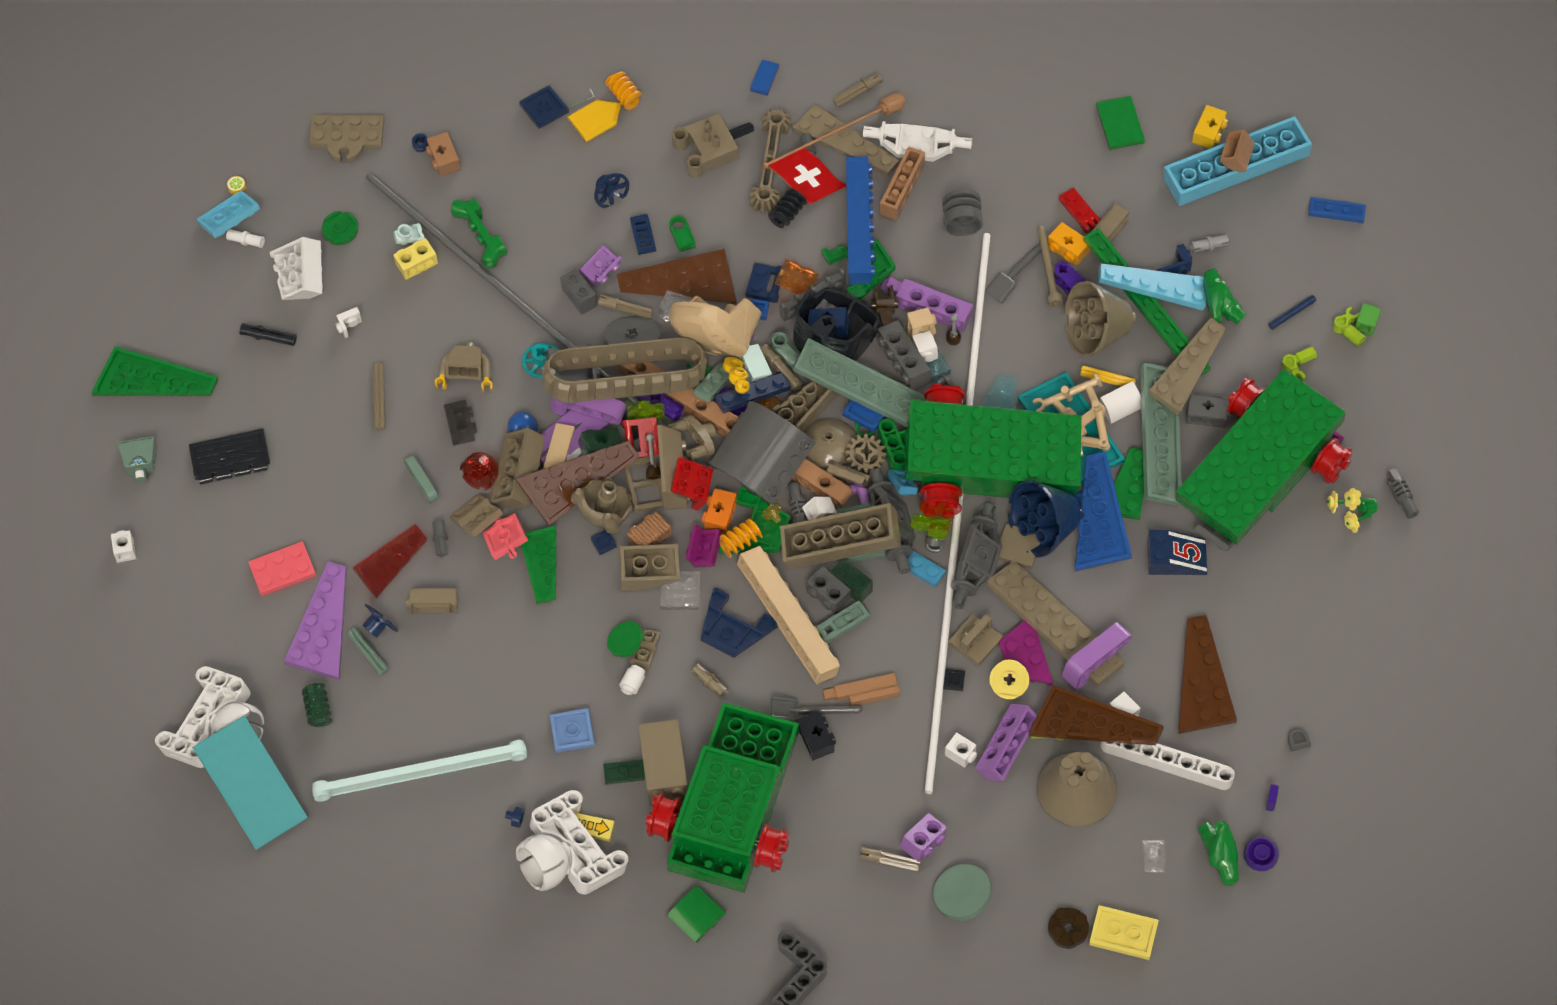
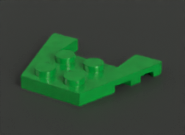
M874 240V247H871L875 254V261H871V265H875V276H872V284H855L847 288V293L859 300L864 298L874 287L896 270L894 262L879 240ZM844 245L837 246V249L828 250V248L821 249L822 256L828 265H832L845 258L848 260V247Z
M741 487L736 499V505L754 509L751 520L758 526L762 538L757 535L756 543L750 539L751 546L744 543L743 551L737 547L738 554L758 546L766 553H780L782 547L780 526L790 524L791 516L772 504H767L756 494L753 495L746 488ZM720 546L719 554L726 555Z

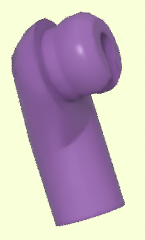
M855 483L849 485L853 494L859 496L860 504L870 503L865 487Z

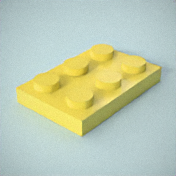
M1099 905L1089 945L1149 960L1159 920Z

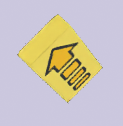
M575 813L592 838L610 842L615 821Z

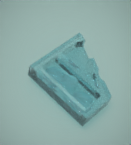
M997 376L993 387L989 389L985 400L980 406L1016 409V376Z

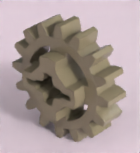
M864 434L863 438L857 435L856 440L852 438L850 444H847L845 448L848 450L844 453V456L848 457L845 462L851 463V469L856 468V471H863L864 474L867 471L880 469V465H883L885 462L883 458L886 457V453L882 452L885 446H879L881 440L874 441V435L871 438H868L867 434ZM861 444L860 448L854 449L857 445ZM877 460L875 463L869 465L871 461Z

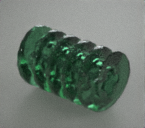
M322 683L309 684L302 689L304 707L308 718L307 722L313 727H325L333 722V719L330 718L332 715L331 711H329L330 705L327 703L329 701L328 697H326L327 691L323 689L325 685Z

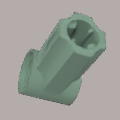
M776 332L772 335V350L777 355L779 354L791 368H794L801 353L788 341L785 333Z

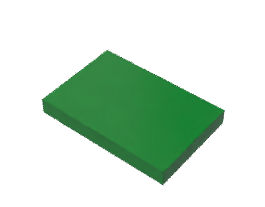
M1131 96L1096 102V108L1109 150L1145 143L1143 131Z

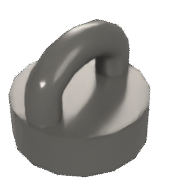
M940 534L926 535L925 548L932 553L941 552L944 548L945 537ZM930 545H932V546H939V547H938V548H932V547H930Z

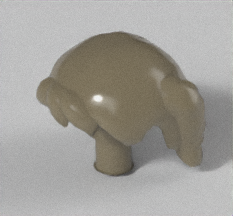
M606 477L604 481L591 480L585 487L577 488L571 496L572 503L578 505L581 515L593 526L605 529L611 535L620 531V525L632 512V505L630 504L632 500L631 495L627 494L625 487L617 486L610 477Z

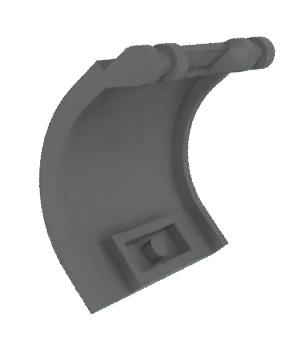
M749 401L746 405L747 409L740 414L726 438L714 452L715 456L707 464L715 470L718 469L733 477L768 503L774 505L816 441L768 408L754 401Z

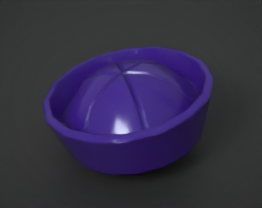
M1264 836L1251 839L1245 845L1243 851L1244 860L1247 865L1259 872L1273 868L1279 858V849L1275 842Z

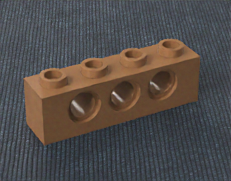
M911 147L907 148L880 202L881 216L895 221L898 220L925 165V152Z

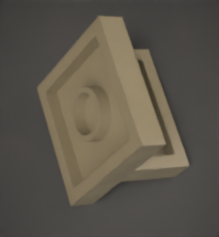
M972 614L948 640V644L979 667L999 645L1003 635L991 627L992 618L985 614L980 619Z

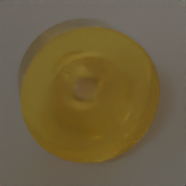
M774 503L766 508L762 515L766 521L773 519L775 523H778L781 520L779 513L782 509L778 503Z

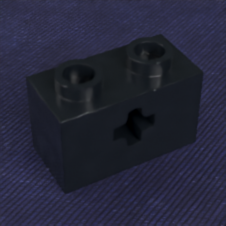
M819 711L797 719L799 733L812 761L834 753L835 737L833 733L829 734L827 720L824 716L821 717Z

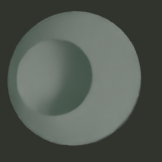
M970 864L956 865L946 870L936 881L933 891L934 902L939 911L947 918L957 921L969 920L982 913L990 903L992 884L987 874L981 868Z

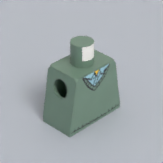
M154 436L118 442L128 476H135L136 482H145L146 474L155 471L157 444Z

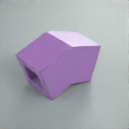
M892 276L885 278L880 288L888 294L889 285H893L894 297H896L902 282L895 280Z

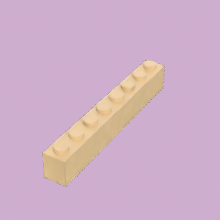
M760 546L741 553L737 563L738 567L771 617L777 622V626L816 685L835 677L840 667L838 659L832 655L828 644L822 640L818 629L812 625L808 614L802 610L798 599L792 595L788 584L782 580L778 569L770 562L768 554Z

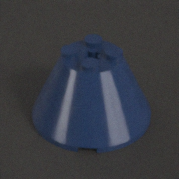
M1031 480L1019 483L1013 489L1008 502L1011 504V514H1008L1011 529L1013 525L1017 526L1022 536L1036 533V538L1040 544L1033 548L1031 552L1037 558L1050 555L1076 529L1080 520L1084 517L1083 510L1080 509L1073 492H1066Z

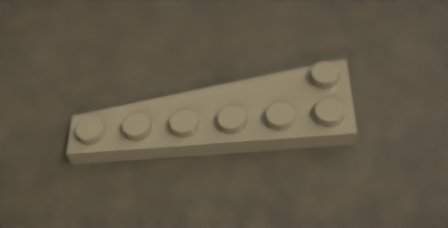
M814 104L794 124L792 131L799 135L810 133L812 140H815L845 124ZM850 127L819 141L821 145L827 148L829 146L842 155L846 154L850 157L868 156V164L872 163V169L886 176H889L899 165L898 159Z
M1211 317L1152 386L1148 394L1179 415L1226 328Z

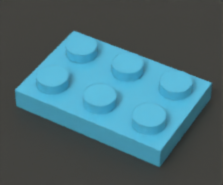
M241 190L196 220L204 230L216 238L223 235L230 228L237 226L247 217L254 215L260 207L257 202Z

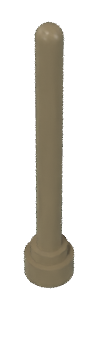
M1039 226L1037 231L1050 290L1047 298L1050 307H1058L1063 304V298L1057 291L1045 228Z

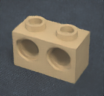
M929 307L907 313V335L912 342L913 335L931 331L934 338V334H936L935 324L937 322L934 313H930Z

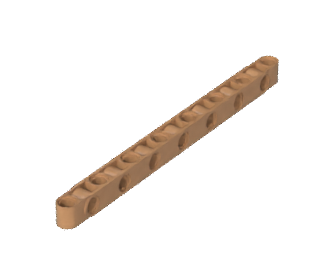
M651 362L615 365L616 369L626 376L665 372ZM694 389L683 392L664 393V395L683 406V412L687 415L693 416L702 424L712 423L716 433L724 438L731 429L729 428L733 427L739 418L730 411L723 414L717 403L713 401L709 403L694 396ZM807 459L803 461L791 479L818 497H830L833 505L837 508H842L853 494L849 486Z

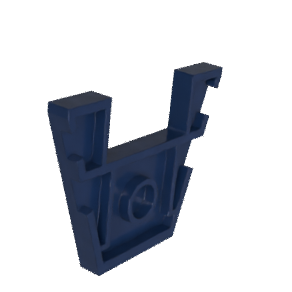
M714 587L700 641L735 658L778 628L774 618L766 613L757 625L753 627L722 611V608L729 600V594Z

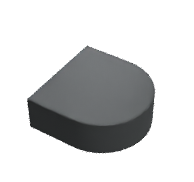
M1293 729L1289 733L1288 743L1291 752L1311 747L1309 736L1303 729Z

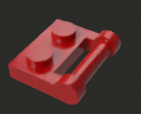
M656 417L622 420L625 440L629 441L633 448L632 426L637 425L640 451L636 452L639 457L650 456L649 445L646 440L648 434H652L654 437L652 440L653 456L659 455Z

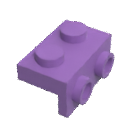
M603 245L578 272L593 286H596L598 283L602 285L609 278L607 273L610 270L614 272L621 265L619 261L622 257L620 255L616 257Z

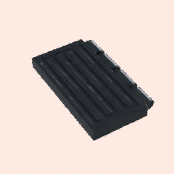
M263 428L189 444L195 480H199L200 485L213 482L214 476H216L217 481L232 478V472H235L236 477L251 474L250 468L254 469V473L268 470L267 465L270 464Z

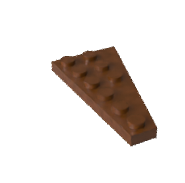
M725 249L617 274L621 293L693 299L695 296H698L703 300L737 303Z
M1207 615L1187 618L1178 734L1233 724L1237 721Z
M1053 685L1029 731V736L1156 746L1164 726Z

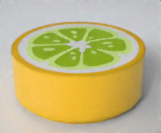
M240 176L231 177L227 182L229 192L231 194H236L241 190L244 192L246 189L245 180Z

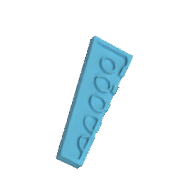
M1101 264L1099 267L1098 283L1202 311L1206 307L1204 279L1201 276Z

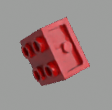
M679 457L676 462L671 492L690 498L692 501L691 509L698 511L707 503L713 469Z

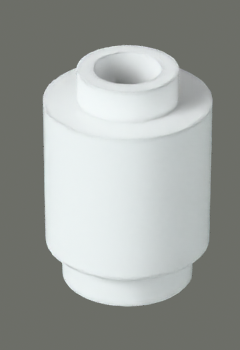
M631 665L626 670L619 684L621 691L627 695L637 694L645 678V670L637 665Z

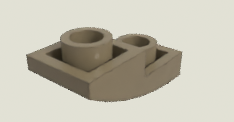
M642 628L644 640L640 643L641 647L633 654L631 665H637L650 670L660 638V632Z

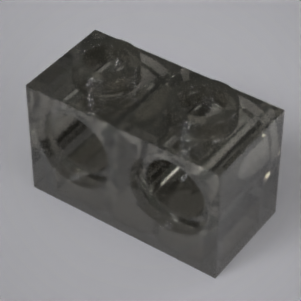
M466 400L445 404L444 409L453 446L475 441L474 434L477 433L475 422L471 423L470 419L474 417L472 407H467Z

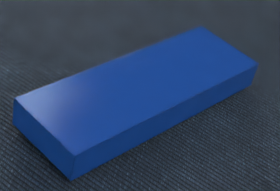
M1311 197L1308 216L1364 223L1366 205Z

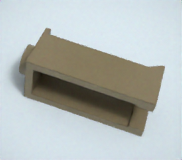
M1114 203L1113 209L1106 213L1092 231L1099 228L1111 243L1128 223L1126 217L1129 215V211Z
M457 588L410 589V596H406V607L410 608L411 615H413V612H453L458 614L459 596L457 595Z

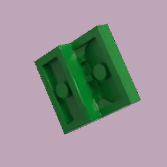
M696 886L675 905L667 916L694 942L698 943L710 928H714L726 912L699 886Z

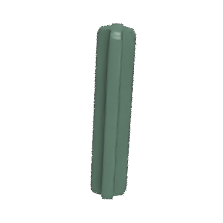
M351 629L348 632L350 639L379 675L386 673L388 670L386 664L358 629Z

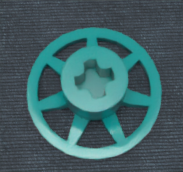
M537 343L530 346L522 357L524 370L530 376L542 379V375L534 373L539 367L543 371L546 361L545 351L550 348L559 349L549 343ZM529 352H532V358L526 359ZM526 363H534L531 371L526 367Z

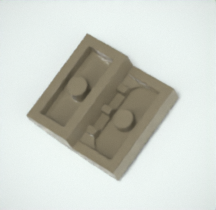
M834 463V465L829 464L827 469L829 474L863 487H867L871 483L869 475L838 463Z
M477 494L453 513L450 519L463 531L475 538L502 516L503 513L500 508L492 505L486 497Z

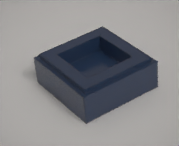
M606 530L591 537V542L599 556L617 548L611 534Z

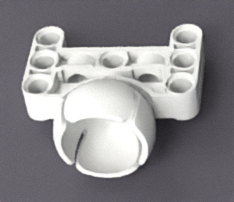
M207 666L199 668L195 674L196 679L204 690L178 732L173 734L163 731L155 738L156 745L165 756L198 768H203L204 766L192 748L196 744L244 715L248 721L260 726L264 725L262 713L255 706L245 703L250 697L251 692L244 681L239 677ZM250 723L258 738L261 740L263 735V728L258 725Z
M576 790L568 791L536 808L532 812L529 824L530 829L535 835L523 840L516 848V857L520 862L532 855L531 858L520 864V869L531 886L537 890H550L559 885L565 876L568 875V879L578 893L589 894L625 873L628 855L623 851L617 850L606 856L576 817L575 813H579L583 800L581 793Z

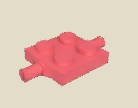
M514 513L504 519H501L500 516L494 521L495 524L482 532L491 555L495 560L507 553L509 558L514 559V556L516 558L515 548L528 541L521 522Z

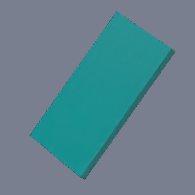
M1066 372L1018 395L1017 400L1024 410L1037 411L1036 409L1040 408L1042 404L1034 405V399L1041 398L1044 400L1060 393L1063 386H1067L1070 389L1076 385ZM1080 392L1072 395L1073 399L1070 402L1066 401V399L1060 401L1065 408H1071L1077 415L1083 416L1091 410V407ZM1053 404L1045 407L1046 410L1044 412L1059 413ZM1095 418L1085 426L1087 431L1085 436L1099 439ZM1108 433L1107 436L1110 443L1108 451L1082 446L1084 456H1081L1080 484L1084 483L1086 457L1088 455L1106 452L1110 469L1124 463L1125 458Z
M245 715L192 747L255 850L308 818Z

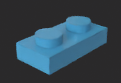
M888 470L887 477L899 494L905 496L917 494V485L913 480H905L904 470Z
M915 551L908 558L911 567L909 573L936 588L946 574L945 569Z

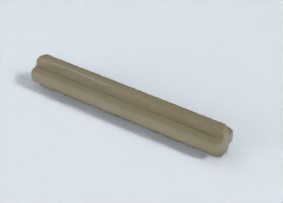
M374 363V427L376 430H384V367L382 363Z

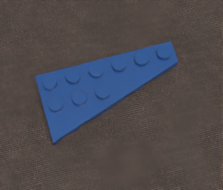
M1106 452L1086 457L1081 506L1084 517L1080 520L1075 572L1132 559Z

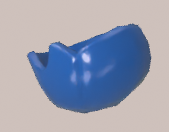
M518 412L508 421L507 429L509 433L525 428L538 432V423L529 413Z

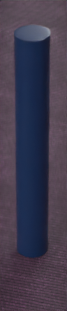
M1311 295L1268 324L1270 329H1275L1316 302L1315 296Z

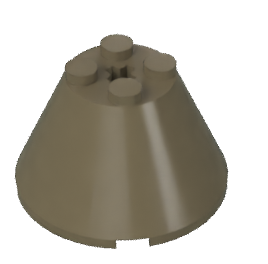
M1084 281L1077 283L1067 297L1064 313L1068 319V326H1065L1066 335L1073 350L1081 356H1093L1124 336H1128L1132 324L1136 320V314L1132 311L1127 299H1123L1093 282Z
M1067 752L1054 757L1043 767L1038 778L1037 795L1042 808L1051 818H1055L1068 826L1084 827L1101 821L1109 814L1117 798V782L1110 767L1100 758L1088 752Z

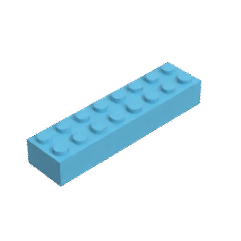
M1294 116L1249 134L1255 143L1246 172L1233 171L1221 163L1220 159L1225 146L1224 143L1164 166L1163 180L1178 206H1182L1310 156L1312 143Z

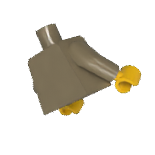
M471 342L465 343L464 346L456 345L451 352L441 358L438 371L440 376L435 379L437 389L441 382H443V389H447L448 385L445 376L446 378L482 380L484 378L481 384L482 391L484 392V386L489 385L492 392L493 384L490 381L491 363L486 355L481 353L480 347H476Z

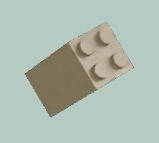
M678 719L639 724L649 806H652L654 796H659L660 793L664 794L665 798L671 800L679 798L682 804L688 786Z

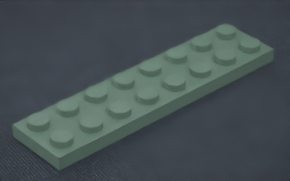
M810 338L807 339L793 369L794 372L906 427L907 410L910 401H926L923 394Z
M1143 362L1140 365L1144 499L1180 506L1181 504L1176 501V491L1182 485L1179 415L1148 394L1152 386L1168 368Z

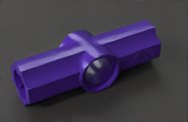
M664 393L635 396L648 404L652 411L660 412L672 421L678 420L684 410L683 406L664 395Z

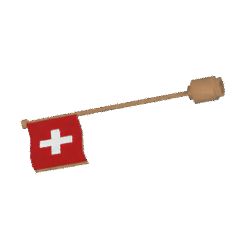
M900 92L888 95L879 100L878 109L770 162H763L762 167L765 170L770 168L791 189L800 192L807 200V203L811 205L847 187V185L838 180L821 160L806 148L878 112L889 116L903 109V106L906 105V100Z

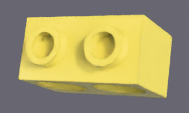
M426 238L416 241L413 245L400 249L397 253L393 254L395 264L405 280L438 264L437 255Z

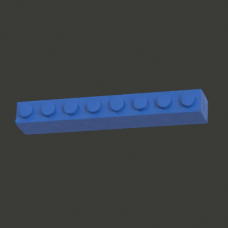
M868 156L846 157L849 285L872 284V276H875V265H871V261H875L874 250H871V247H874V235H870V232H874V222L870 221V218L874 217L873 206H870V203H873V192H869V189H873V180L869 178V174H872V163L868 164Z

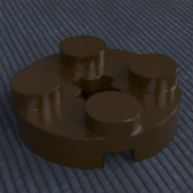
M1069 907L1058 908L1050 917L1048 934L1057 946L1072 949L1087 939L1089 923L1087 916L1081 911ZM1071 924V926L1074 927V930L1066 932V928H1064L1063 926Z

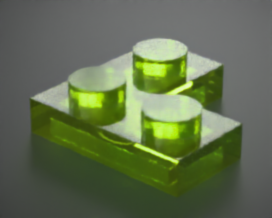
M913 514L911 528H915L917 531L928 530V536H932L936 540H943L948 537L951 520Z

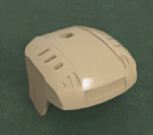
M695 296L690 302L673 303L670 308L669 319L678 335L695 341L704 352L716 356L742 357L748 351L751 337L762 313L746 298L737 306L727 304L725 310H722Z

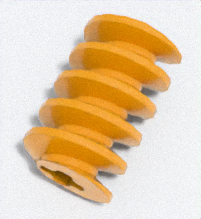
M624 71L612 74L606 79L605 84L626 110H632L637 107L642 93L638 91V88L634 86V83L630 81V78L626 76Z
M747 519L745 523L739 524V528L734 527L732 531H727L726 535L722 534L719 542L726 556L731 558V551L738 554L737 547L743 551L744 543L751 546L750 539L756 543V536L758 535L762 538V534L755 522Z

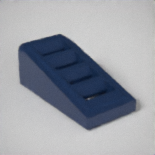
M648 214L631 217L630 223L638 255L655 252L656 246ZM646 243H650V244H651V245H646V246L640 247L641 244H646Z

